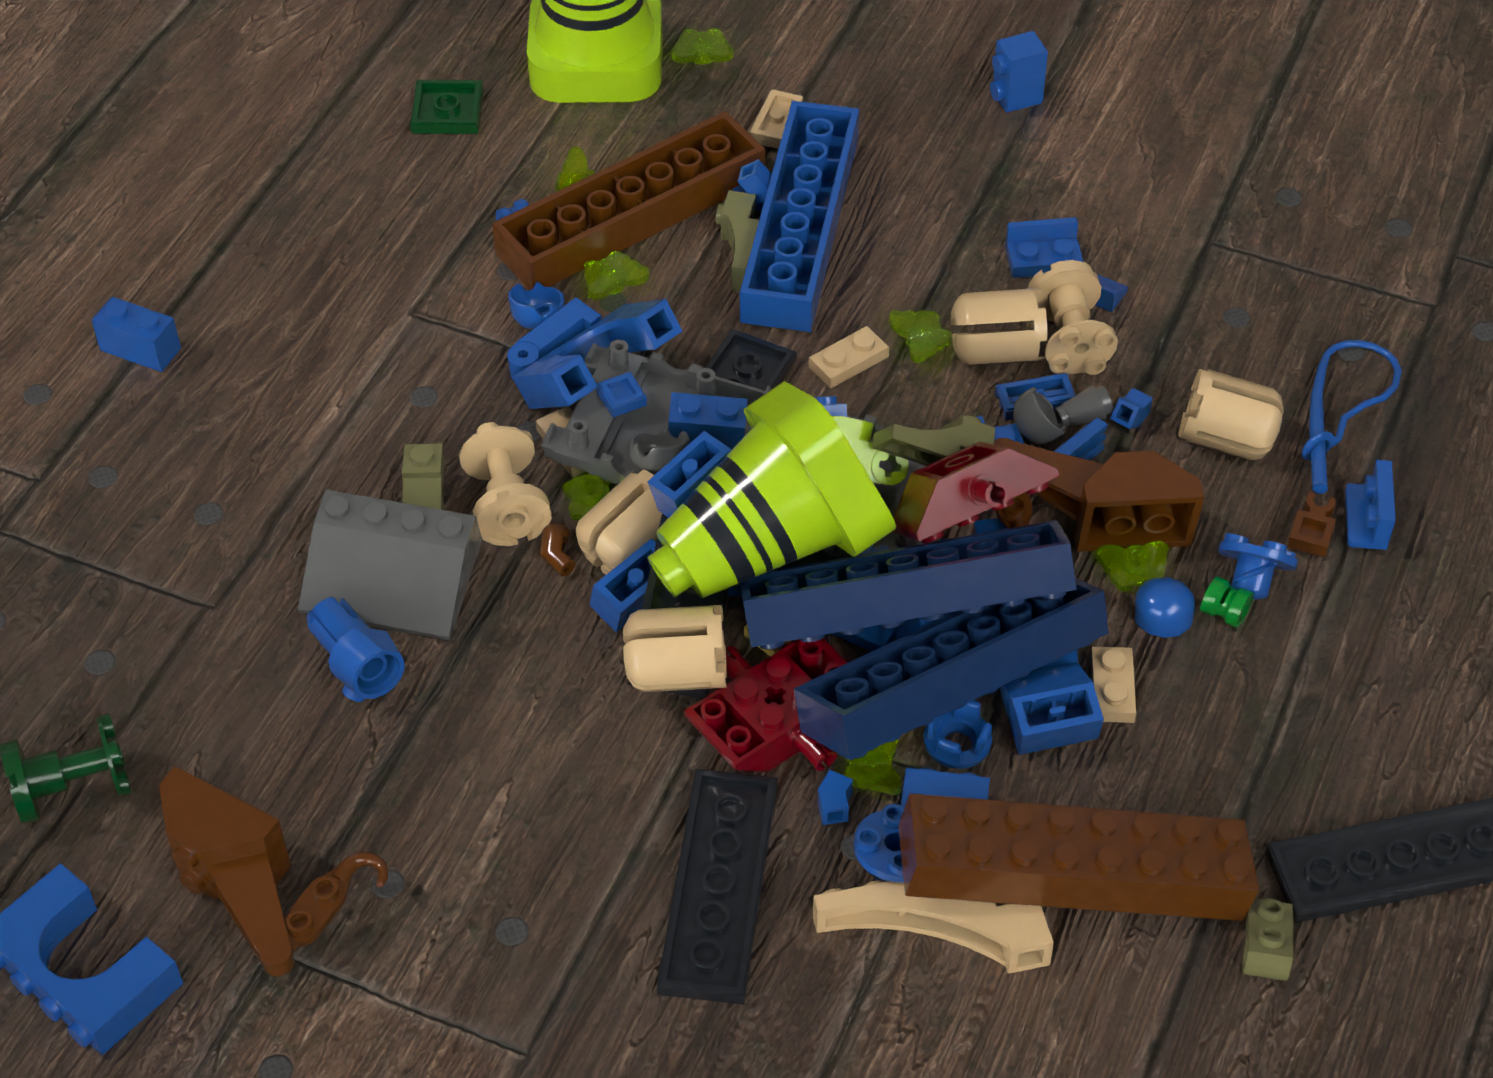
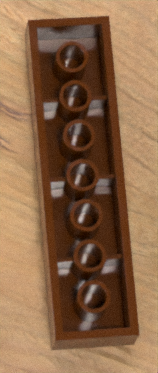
M724 111L493 222L495 254L529 290L533 289L537 282H540L543 287H550L725 200L728 191H732L733 188L740 185L738 178L742 166L758 159L765 166V148Z
M910 793L898 825L905 896L1243 921L1259 892L1245 820Z

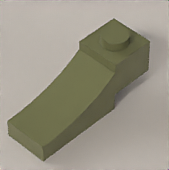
M729 190L725 203H719L716 224L721 225V239L728 240L734 254L732 292L740 294L759 220H756V194Z
M961 416L957 420L943 426L942 429L937 430L915 429L893 424L874 433L872 448L927 466L980 441L994 445L995 427L981 423V420L974 416Z
M404 444L402 465L403 503L444 510L445 457L443 444Z

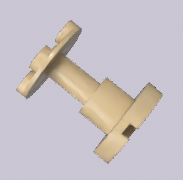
M1076 260L1058 261L1051 264L1052 270L1047 271L1045 274H1043L1042 270L1036 273L1028 285V288L1039 287L1042 292H1035L1038 308H1046L1047 320L1054 321L1056 326L1061 328L1047 342L1045 357L1051 371L1056 374H1099L1105 370L1106 362L1110 360L1117 350L1118 338L1112 327L1104 322L1088 320L1090 317L1089 310L1095 306L1101 295L1099 278L1096 272L1092 271V267L1085 262Z
M494 422L484 423L477 428V433L463 444L459 453L461 467L468 475L479 480H489L486 486L487 492L476 502L472 511L473 515L477 518L482 539L493 545L513 546L519 544L518 538L527 536L528 541L538 537L552 519L551 510L546 494L538 487L524 484V480L517 475V473L521 472L531 463L535 454L531 433L516 427L499 426Z

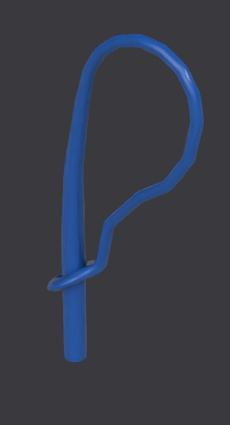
M1345 340L1333 344L1323 353L1318 365L1310 396V439L1304 444L1302 449L1303 459L1311 461L1312 490L1316 494H1323L1328 490L1326 453L1343 439L1347 420L1367 407L1386 401L1399 387L1402 370L1398 360L1387 349L1375 343L1363 340ZM1348 347H1361L1381 354L1392 364L1394 370L1392 384L1381 395L1365 400L1343 414L1339 420L1336 436H1333L1331 432L1325 431L1323 390L1330 356L1336 351Z

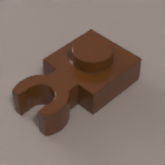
M1310 492L1306 497L1304 511L1299 509L1297 511L1287 547L1326 557L1336 519L1331 518L1336 505V499L1330 497L1326 506H1319L1314 503L1315 493Z

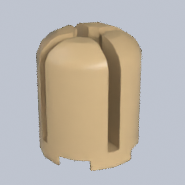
M1039 287L1016 290L971 292L960 295L951 311V325L1022 322L1023 329L951 334L952 345L959 359L970 365L1043 361L1045 356L1038 355L1040 342L1047 341L1046 308H1038L1035 292H1042Z
M1199 369L1190 390L1192 394L1186 413L1183 412L1178 436L1185 439L1186 442L1250 461L1262 459L1272 449L1281 427L1282 415L1284 413L1282 396L1274 388L1210 369L1207 371Z
M645 469L638 474H635L634 470L629 473L578 521L576 526L578 544L586 559L596 568L600 566L601 571L606 575L650 539L656 542V531L659 529L662 513L657 509L647 482L654 475Z
M722 605L642 609L630 614L623 627V641L625 642L623 656L626 675L633 687L642 692L726 688V646L722 630V621H724Z

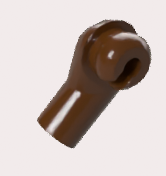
M552 522L542 531L540 555L561 576H567L575 568V562L562 550V545L567 542L565 537L570 536V532L566 525Z

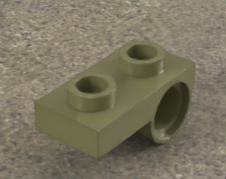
M1255 898L1246 915V941L1242 961V974L1288 981L1293 961V904L1283 903L1275 899Z

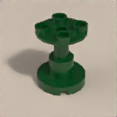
M110 713L97 716L103 745L59 757L56 749L25 758L18 739L0 744L6 777H9L12 799L20 821L23 824L40 820L38 798L68 790L66 781L108 769L111 771L119 797L132 793L126 770L118 771L117 769L125 766L119 742L117 743L116 739L109 740V738L116 737Z

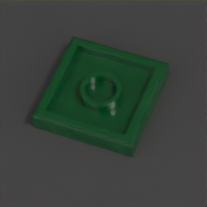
M416 80L410 121L411 134H478L484 91L483 80Z

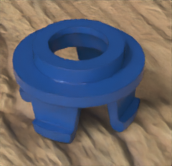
M972 700L963 708L951 710L926 725L924 746L930 757L937 763L949 768L963 769L975 766L987 757L992 745V725L986 723L981 718L979 702ZM951 733L964 734L971 740L972 748L962 752L960 744L944 738Z

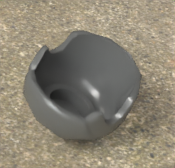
M1033 387L1020 395L1016 400L1013 418L1017 429L1027 440L1036 444H1046L1062 436L1065 425L1058 424L1057 415L1052 404L1041 393L1036 392L1037 389Z
M663 428L656 435L647 432L636 433L629 440L628 454L633 464L640 470L645 469L655 475L689 445L690 439L685 431H682L678 438H674L668 428Z

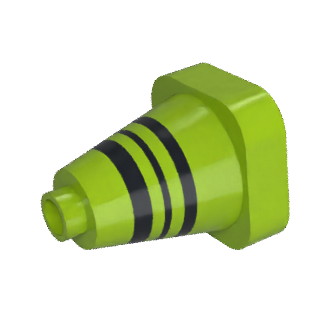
M532 0L527 40L529 82L532 91L538 97L556 103L635 102L653 95L659 89L662 80L661 1Z
M783 381L744 408L745 417L752 429L656 531L663 547L648 556L647 559L673 597H677L692 587L701 598H705L835 544L851 556L856 557L896 529L891 512L844 433L816 398Z

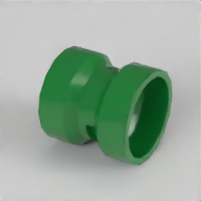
M1216 576L1203 597L1200 611L1209 616L1218 615L1223 617L1226 624L1238 628L1251 607L1254 592L1245 588H1233L1228 580Z

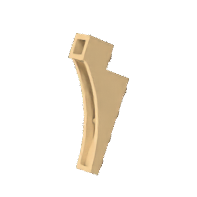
M882 880L871 881L864 886L845 890L838 888L830 889L822 894L813 896V921L817 933L843 929L879 928L934 936L968 947L994 959L1006 967L1008 974L1049 966L1051 962L1054 942L1041 906L1005 903L1002 906L996 907V904L993 902L905 896L904 882H885Z

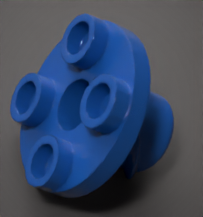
M1225 534L1224 541L1220 542L1218 552L1226 557L1237 560L1231 587L1236 589L1245 588L1254 592L1253 600L1265 599L1268 596L1274 569L1294 571L1297 568L1298 559L1295 558L1296 553L1287 551V546L1284 544L1264 541L1263 546H1257L1248 543L1249 539L1244 536Z
M890 804L885 806L882 811L872 813L864 818L856 829L853 842L855 856L868 873L873 875L875 880L904 882L898 826L904 811V807L901 805Z

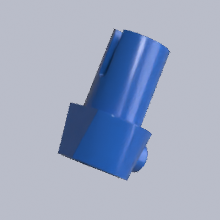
M334 597L326 598L314 606L312 611L308 612L306 616L308 629L330 654V671L338 680L345 684L342 693L347 698L356 702H363L365 699H374L387 694L397 685L405 669L404 659L387 631L371 629L344 598H341L340 603Z

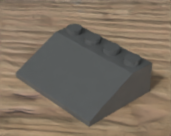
M326 489L313 525L298 605L299 613L308 614L314 606L326 598L334 597L339 603L341 598H344L368 626L450 641L482 541L476 516Z

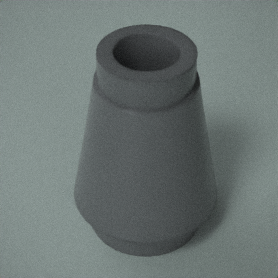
M1091 385L1054 410L1058 423L1064 424L1066 428L1087 424L1096 418L1102 421L1106 420V416L1113 413V405L1104 386L1101 385L1095 388Z

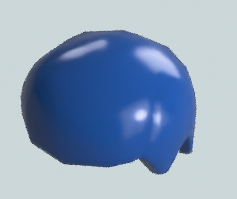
M537 282L531 290H524L522 285L518 283L508 292L511 314L514 320L526 329H534L565 306L564 294L556 288L543 287L540 282Z
M1170 577L1152 578L1139 587L1135 598V622L1148 634L1163 638L1179 636L1190 629L1194 617L1195 599L1184 582Z

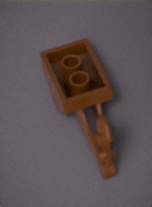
M997 438L994 440V445L1012 449L1058 469L1060 476L1048 481V488L1034 494L1076 520L1073 536L1077 552L1191 546L1204 501L1201 481L1198 477L1155 451L1115 452L1104 464L1026 445L1008 438ZM1026 492L1014 497L1012 505L996 510L998 519L1007 529L1029 525L1032 505L1030 495Z
M176 766L159 784L166 835L172 850V858L176 862L180 874V882L193 893L199 894L202 891L215 899L220 898L263 965L264 970L271 976L278 977L289 973L294 966V950L313 943L344 905L351 877L358 868L362 866L376 868L378 871L376 886L379 888L383 887L388 879V866L386 861L378 854L372 852L351 854L341 861L335 869L313 880L286 915L283 916L276 885L289 870L291 864L279 819Z

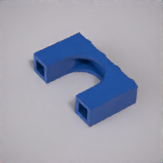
M666 299L624 304L512 376L529 409L570 406L598 387L585 364V357L593 343L607 349L612 341L624 340L628 344V352L630 353L655 350L681 333L682 329Z
M60 863L0 913V970L4 967L12 974L10 976L12 983L23 995L28 996L33 993L40 1000L38 1002L39 1006L51 1020L57 1022L61 1018L69 1025L67 1028L69 1034L80 1046L86 1048L90 1044L101 1055H104L182 986L183 981L176 961L148 937L140 941L108 970L90 978L67 979L57 976L48 970L49 960L56 946L97 911L89 887Z

